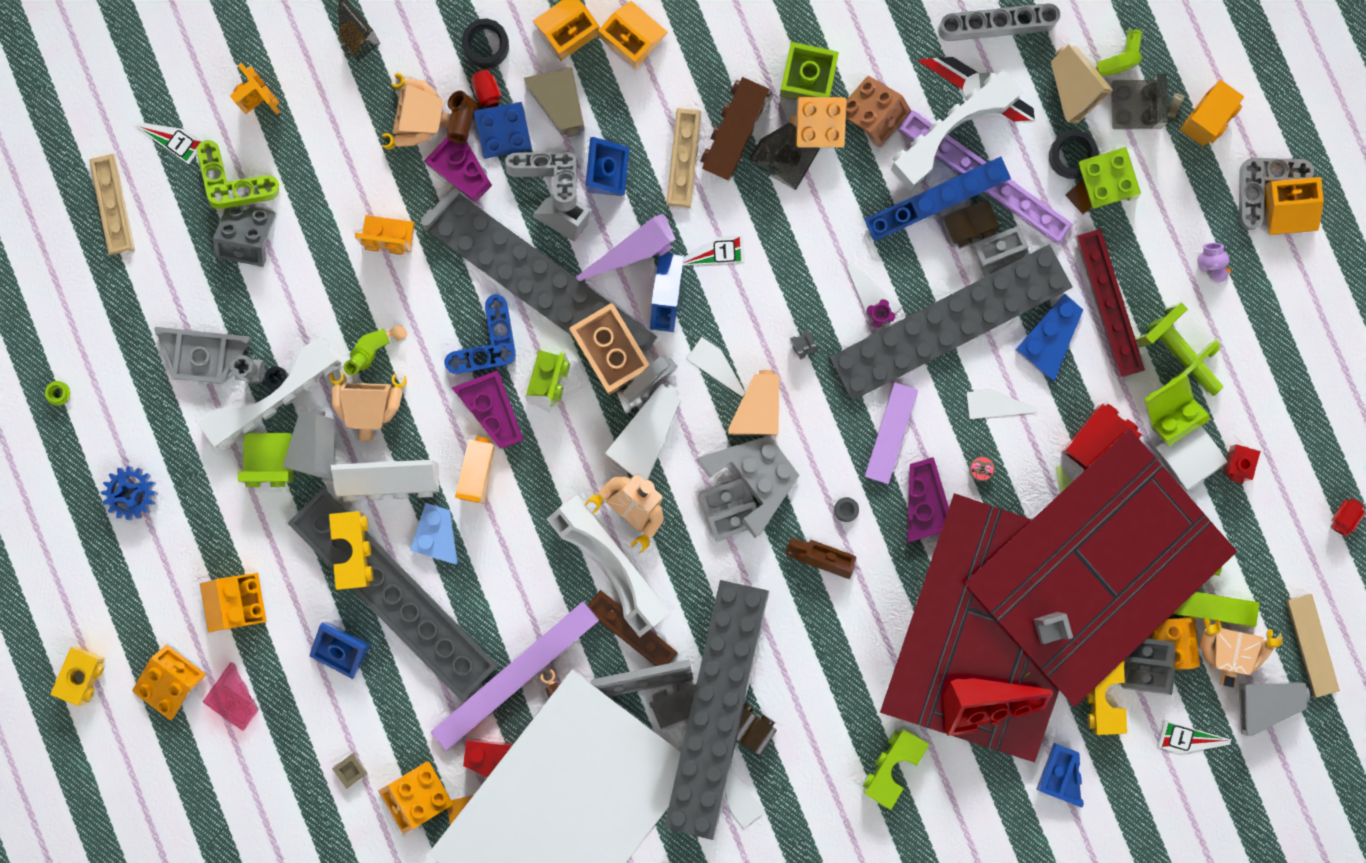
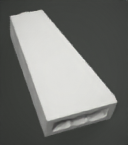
M661 383L605 454L630 475L634 476L636 474L643 480H648L680 405L681 399L678 397L680 392L670 384L664 386Z

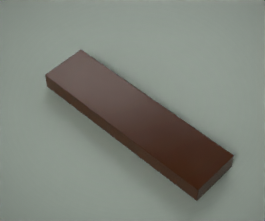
M602 590L587 605L603 625L654 666L669 664L678 653L651 630L639 637L625 620L623 607Z

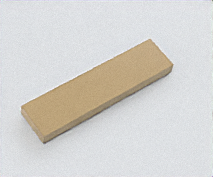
M677 108L666 206L691 209L701 110Z
M110 154L89 159L108 254L116 255L134 251L135 248L116 156Z
M1307 594L1286 600L1313 697L1317 698L1339 692V685L1313 595Z

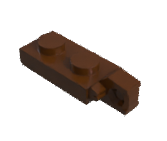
M791 538L785 553L800 562L849 580L857 558L855 555L811 539L809 542H802Z

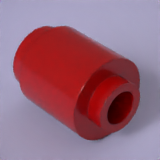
M489 70L475 73L471 77L473 81L471 85L479 105L486 108L498 106L500 104L499 101L502 99V94L494 75Z
M1352 498L1349 501L1343 500L1331 519L1333 523L1330 528L1345 537H1348L1350 533H1354L1366 514L1365 510H1363L1364 505Z

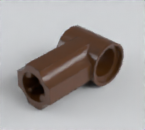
M458 90L451 94L447 102V106L452 110L446 138L451 142L463 144L467 143L471 121L475 119L474 111L480 110V106L465 92Z

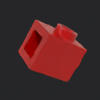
M1238 444L1231 445L1226 459L1227 464L1224 466L1222 474L1230 476L1229 481L1244 484V481L1253 480L1261 451Z

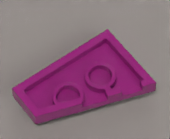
M445 138L424 160L428 167L474 203L492 186L468 142L459 144Z
M934 457L909 464L907 543L939 534L949 509Z

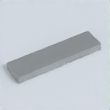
M690 659L592 679L591 684L606 696L612 697L689 681L694 678Z

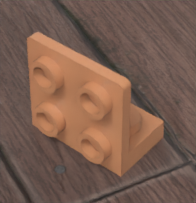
M867 76L846 100V120L866 131L873 144L879 148L883 146L911 113V109L903 95L870 76Z

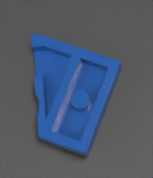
M1053 743L1036 790L1083 808L1084 800L1081 799L1080 790L1082 777L1079 772V752Z

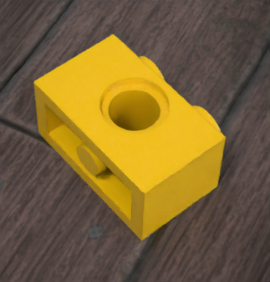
M79 647L70 648L50 695L76 706L85 705L86 702L89 703L95 692L93 688L95 680L99 679L103 674L105 665L102 664L105 658ZM79 670L85 676L82 684H79L75 678Z

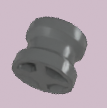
M808 330L803 331L802 335L798 337L793 336L789 338L800 360L804 359L809 353L814 354L818 352L817 345Z

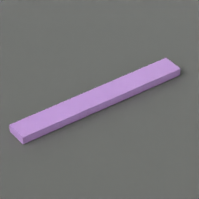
M912 110L898 129V132L913 142L919 135L922 134L925 137L931 132L929 128L933 124ZM949 135L941 141L935 154L936 159L959 175L987 163ZM1011 179L984 191L989 197L1057 245L1073 225V223Z
M584 601L581 602L431 731V734L446 751L595 625L599 621L597 616Z

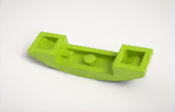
M1195 592L1173 614L1202 619L1209 618V620L1215 621L1218 618L1221 622L1256 627L1260 602Z

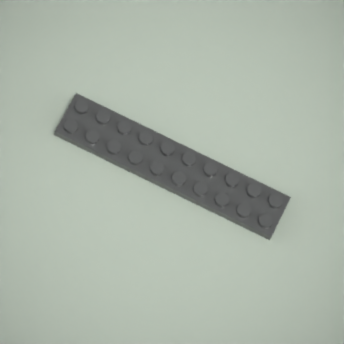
M460 193L429 231L435 238L572 337L570 327L611 304ZM615 306L642 353L645 355L657 339V336Z
M1048 244L830 356L829 359L851 401H854L1072 289L1073 286L1051 245Z
M323 488L287 524L333 570L334 564L345 563L351 558L353 549L347 540L331 539L329 514L345 513L347 511ZM365 531L366 541H369L371 546V556H367L368 566H372L373 581H369L370 587L352 588V590L463 701L499 665Z
M723 580L719 582L664 825L665 829L715 840L770 593L769 590Z

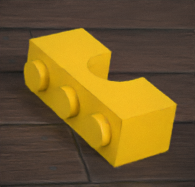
M361 511L329 514L331 539H345L351 544L353 549L352 556L347 562L334 564L336 590L370 587L369 581H373L372 566H368L367 556H371L370 542L366 541L365 531L369 530L367 516H364Z
M1124 661L1086 696L1087 703L1091 704V714H1088L1087 718L1088 728L1092 729L1093 734H1127L1126 708L1111 707L1105 698L1106 690L1109 686L1115 683H1125Z

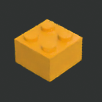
M1220 79L1206 92L1179 130L1203 147L1208 142L1214 143L1226 131L1229 121L1235 118L1243 106L1240 102L1245 96Z

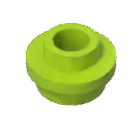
M53 381L46 387L45 397L50 404L61 406L70 399L71 391L66 383ZM61 389L62 396L56 398V390Z

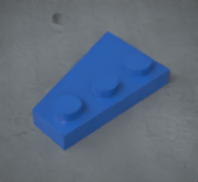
M1063 294L1015 350L1050 381L1054 382L1084 309L1069 296Z

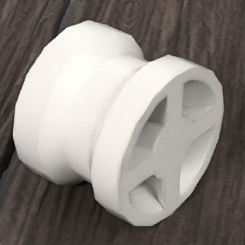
M624 390L616 391L626 414L631 412L632 408L644 406L640 397L629 403L622 394Z

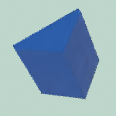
M590 137L585 183L587 193L625 196L629 147Z
M322 622L319 625L309 657L354 679L371 644L330 622Z

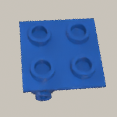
M522 101L474 111L484 159L532 150Z

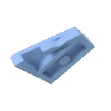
M425 503L411 551L452 564H458L450 510Z

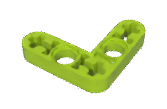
M205 140L198 145V160L207 200L212 208L225 209L270 201L278 196V180L270 175L227 182L218 144L211 140ZM206 149H210L212 152L213 162L208 163L207 154L205 153ZM210 170H218L221 175L218 179L212 180L207 177V173ZM265 184H269V185H270V187H271V191H270V192H267V191H266V189H265ZM255 185H257L258 194L256 195L254 191ZM241 187H246L250 190V194L247 197H240L236 194L237 190ZM229 190H232L233 199H230ZM215 193H220L222 200L217 201Z

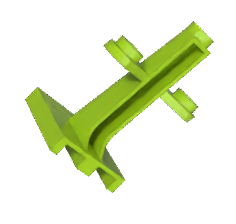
M1182 302L1167 307L1165 309L1167 312L1165 317L1156 319L1147 326L1150 330L1149 333L1135 338L1138 347L1153 344L1159 339L1185 367L1174 378L1179 377L1183 373L1186 375L1190 373L1207 393H1210L1212 396L1216 395L1223 389L1224 385L1211 372L1203 360L1207 356H1214L1221 349L1218 345L1220 342L1217 338L1214 339L1197 355L1172 325L1188 308Z

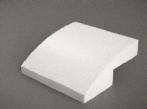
M1202 426L1170 447L1165 442L1156 447V452L1170 467L1172 475L1186 491H1189L1227 464V460Z

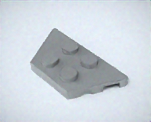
M155 327L154 329L155 334L159 338L161 350L168 363V370L172 379L224 384L232 371L230 370L231 361L235 360L238 355H243L252 339L249 336Z

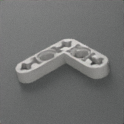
M527 152L512 153L506 157L505 166L508 175L512 177L554 176L553 197L555 207L560 211H570L576 206L577 159L573 153ZM538 162L547 163L543 167H538L535 164ZM562 179L571 180V182L566 184L560 183L559 181ZM563 193L568 195L566 200H563Z
M1250 158L1240 166L1239 171L1240 225L1246 230H1254L1263 223L1265 182L1312 178L1314 174L1312 163L1304 159ZM1251 164H1253V168L1258 169V172L1253 174V181H1258V183H1246V181L1251 180V171H1247ZM1277 164L1282 167L1283 174L1281 177L1272 175L1270 170L1272 165ZM1300 166H1302L1304 171H1307L1302 177L1300 173L1296 172L1289 174V170H1297ZM1247 188L1257 190L1258 198L1252 201L1246 197ZM1245 205H1258V207L1252 209L1253 217H1257V220L1252 224L1250 220H1246V216L1251 213V207L1246 208Z
M663 355L660 356L622 394L629 403H632L672 374L678 368V365L671 357L665 359Z

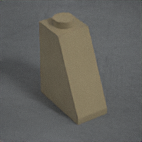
M572 68L524 77L526 88L561 135L566 134V137L580 135V131L585 130Z

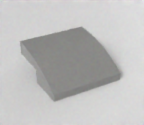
M1020 226L973 243L985 277L1029 255V246Z
M740 477L698 492L715 541L748 530L741 520L756 510L757 507L751 491Z

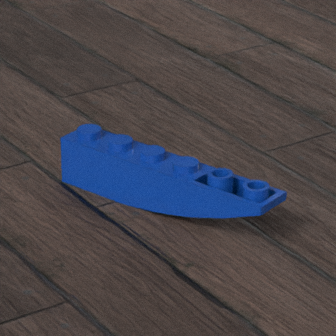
M1002 156L864 220L875 242L1011 179V176Z

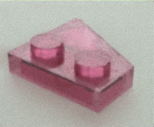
M233 662L229 663L202 701L242 731L247 728L259 711L255 700L249 694L246 683L243 682L237 671L236 664Z

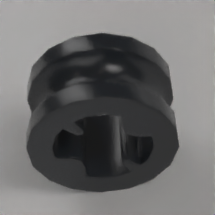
M274 366L265 373V381L268 386L278 389L289 374L285 369ZM278 371H281L282 382L277 381L276 384H273L272 374L277 375Z

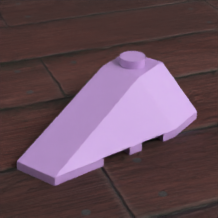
M660 214L651 218L576 277L578 281L652 257L656 254H659L661 257L672 249L670 244L676 239L666 216Z

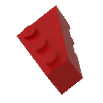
M469 738L466 740L463 766L488 778L514 743Z

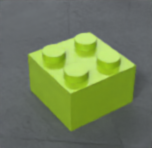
M791 42L779 96L797 100L798 97H830L839 52Z

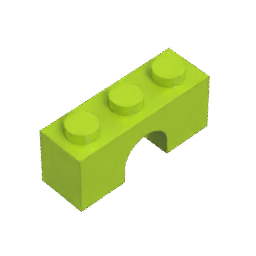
M902 727L899 731H893L888 740V743L891 745L887 752L882 751L875 762V765L878 767L874 774L869 773L862 784L865 788L863 790L865 795L890 810L904 789L892 779L891 771L893 766L899 761H908L917 766L930 745Z

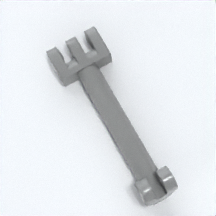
M452 186L433 209H429L422 217L421 223L425 231L432 229L440 215L458 196L460 191Z

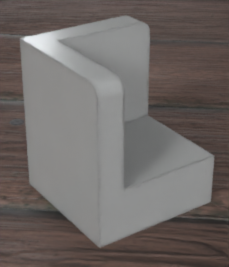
M1055 612L1033 619L1040 644H1046L1062 638L1067 640L1073 638L1068 617L1065 613Z

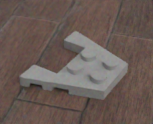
M770 435L703 455L696 460L709 478L730 464L760 503V507L741 520L754 538L761 534L799 477L798 472Z

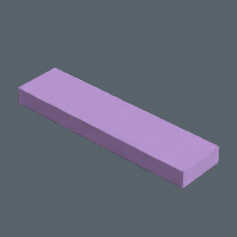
M894 382L864 477L889 484L918 389Z

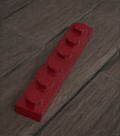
M1098 229L1077 235L1075 238L1119 378L1145 371L1102 231Z

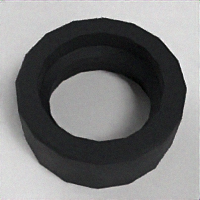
M488 18L478 19L470 23L464 30L462 48L468 60L475 66L493 68L501 64L507 57L509 39L505 29L497 21ZM488 29L498 35L500 46L494 55L481 57L474 53L471 41L477 32Z
M1069 130L1061 133L1052 143L1049 150V162L1052 169L1059 176L1067 179H1077L1082 177L1080 168L1071 169L1061 162L1059 158L1061 146L1070 140L1081 142L1086 147L1088 158L1098 156V147L1095 140L1088 133L1081 130Z

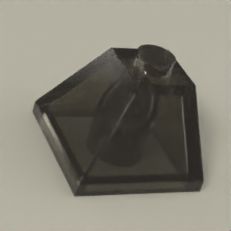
M338 0L339 38L343 43L340 48L349 58L354 56L359 62L381 42L374 30L348 0Z
M787 123L761 138L749 161L765 174L797 190L820 147H797L796 126L792 123Z

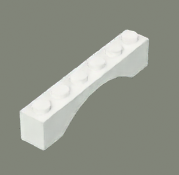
M1004 70L998 75L995 73L990 75L984 81L985 86L982 89L978 90L975 88L966 96L965 99L967 101L963 105L956 104L947 113L949 116L944 121L938 119L929 128L931 132L925 137L922 134L919 135L911 143L912 148L907 152L904 150L900 151L892 159L894 163L890 170L909 191L929 176L933 168L938 146L953 129L977 117L1001 115L1019 100L1023 91Z
M319 336L299 350L297 361L290 375L271 395L245 407L217 408L197 423L214 447L226 449L236 442L235 437L242 432L247 434L257 427L256 422L262 418L267 420L277 413L276 408L284 403L286 406L296 400L297 393L303 389L308 391L317 385L318 382L316 380L321 376L325 375L327 377L334 373L341 361L326 340Z
M575 496L559 507L546 519L561 539L585 550L605 569L619 594L624 618L639 637L670 614L578 496Z

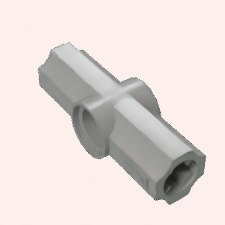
M238 355L235 360L231 361L230 370L234 372L235 380L247 381L255 385H260L265 380L267 370L264 368L263 360Z

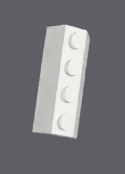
M434 460L331 465L335 493L337 497H343V502L358 501V496H368V500H383V495H393V499H407L408 494L418 493V498L433 497V493L439 492L438 462Z

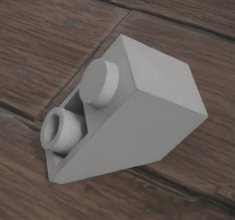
M547 197L535 211L533 217L575 242L588 225L591 209L577 201L576 206L572 210L560 211L554 205V197Z

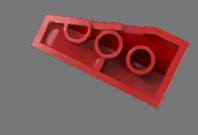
M976 678L950 681L943 696L945 732L947 736L978 731L979 725L988 722L996 725L1001 723L1000 720L1009 715L1018 718L1046 708L1053 692L1051 689Z

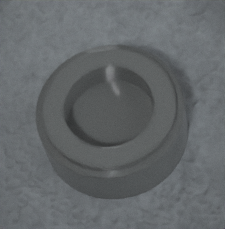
M850 497L841 498L834 506V514L842 522H851L859 514V505Z

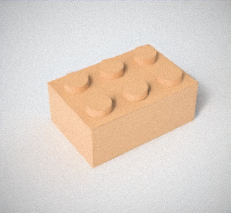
M613 303L569 328L608 395L633 382L650 365Z

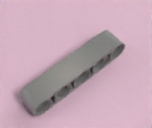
M1046 3L950 13L942 18L938 27V34L945 41H958L1047 32L1055 27L1060 19L1061 12L1056 5ZM1042 14H1050L1053 17V21H1045ZM1018 16L1027 17L1029 24H1021L1018 21ZM993 19H1002L1004 21L1005 26H996L993 22ZM969 21H977L980 24V29L971 28ZM944 24H954L956 31H947Z

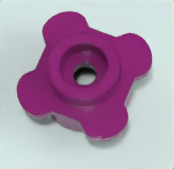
M886 299L880 300L874 306L870 305L867 307L866 313L871 316L872 324L876 328H880L884 323L892 322L895 319V313L891 311L889 302ZM880 311L883 312L882 316L878 314Z

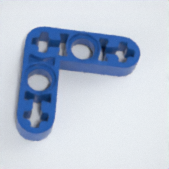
M494 294L489 296L485 302L491 345L450 352L444 360V365L450 373L464 374L511 365L515 361L516 349L509 308L503 296ZM494 300H498L501 304L503 303V307H500L499 311L501 317L506 315V319L491 321V317L496 318L495 310L490 309V306L494 304ZM503 323L507 326L508 332L505 336L498 337L494 334V327L497 324ZM502 348L512 352V355L508 356L507 361H504L502 357L494 358L496 363L491 364L492 356L489 350L494 349V355L502 353ZM484 352L487 355V362L484 365L479 366L474 363L473 359L476 353ZM465 354H469V362L472 367L467 368L468 364L463 363L459 364V369L455 370L453 366L449 365V362H452L455 356L459 360H466Z

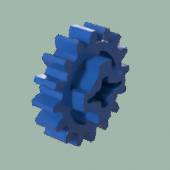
M127 466L126 472L123 468H117L118 475L110 473L111 481L103 482L107 490L102 491L101 494L107 496V499L102 503L103 505L111 506L108 509L109 513L117 511L116 518L122 519L124 515L126 520H132L133 515L137 519H141V512L150 513L148 505L156 504L152 500V496L158 495V492L152 491V487L156 485V482H149L148 480L151 475L149 473L142 475L143 469L137 468L135 472L132 466ZM129 477H135L139 479L141 483L134 484L132 479H130ZM118 484V488H117L116 492L114 493L115 487H116V485ZM128 489L135 490L133 491V493L130 494L131 498L123 497L125 496V494L129 492ZM145 494L144 500L141 503V498ZM118 503H126L127 508L130 510L121 508Z

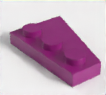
M498 370L451 387L500 449L524 441Z

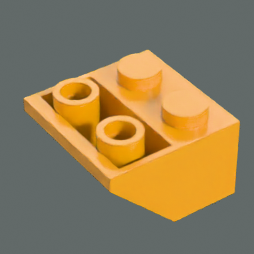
M562 0L533 20L534 25L560 61L597 37L600 28L597 21L580 0Z
M632 1L616 10L598 30L599 39L635 69L640 66L668 34L663 27Z
M1321 177L1271 181L1265 185L1268 235L1319 231L1324 203Z
M258 573L199 583L208 633L267 622Z

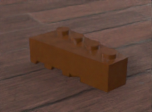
M742 77L741 81H735L731 90V94L734 95L730 104H725L720 115L724 118L721 126L716 125L710 139L714 142L710 150L706 148L700 162L704 163L702 169L725 180H731L745 150L744 146L748 143L754 131V123L761 116L765 105L764 101L766 97H770L772 89L745 77Z

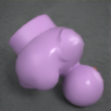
M1220 243L1205 244L1203 252L1197 259L1199 269L1202 272L1211 270V278L1217 283L1225 281L1228 273L1231 272L1226 267L1230 259L1224 251V245Z

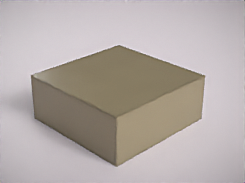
M355 753L332 768L346 789L368 774Z

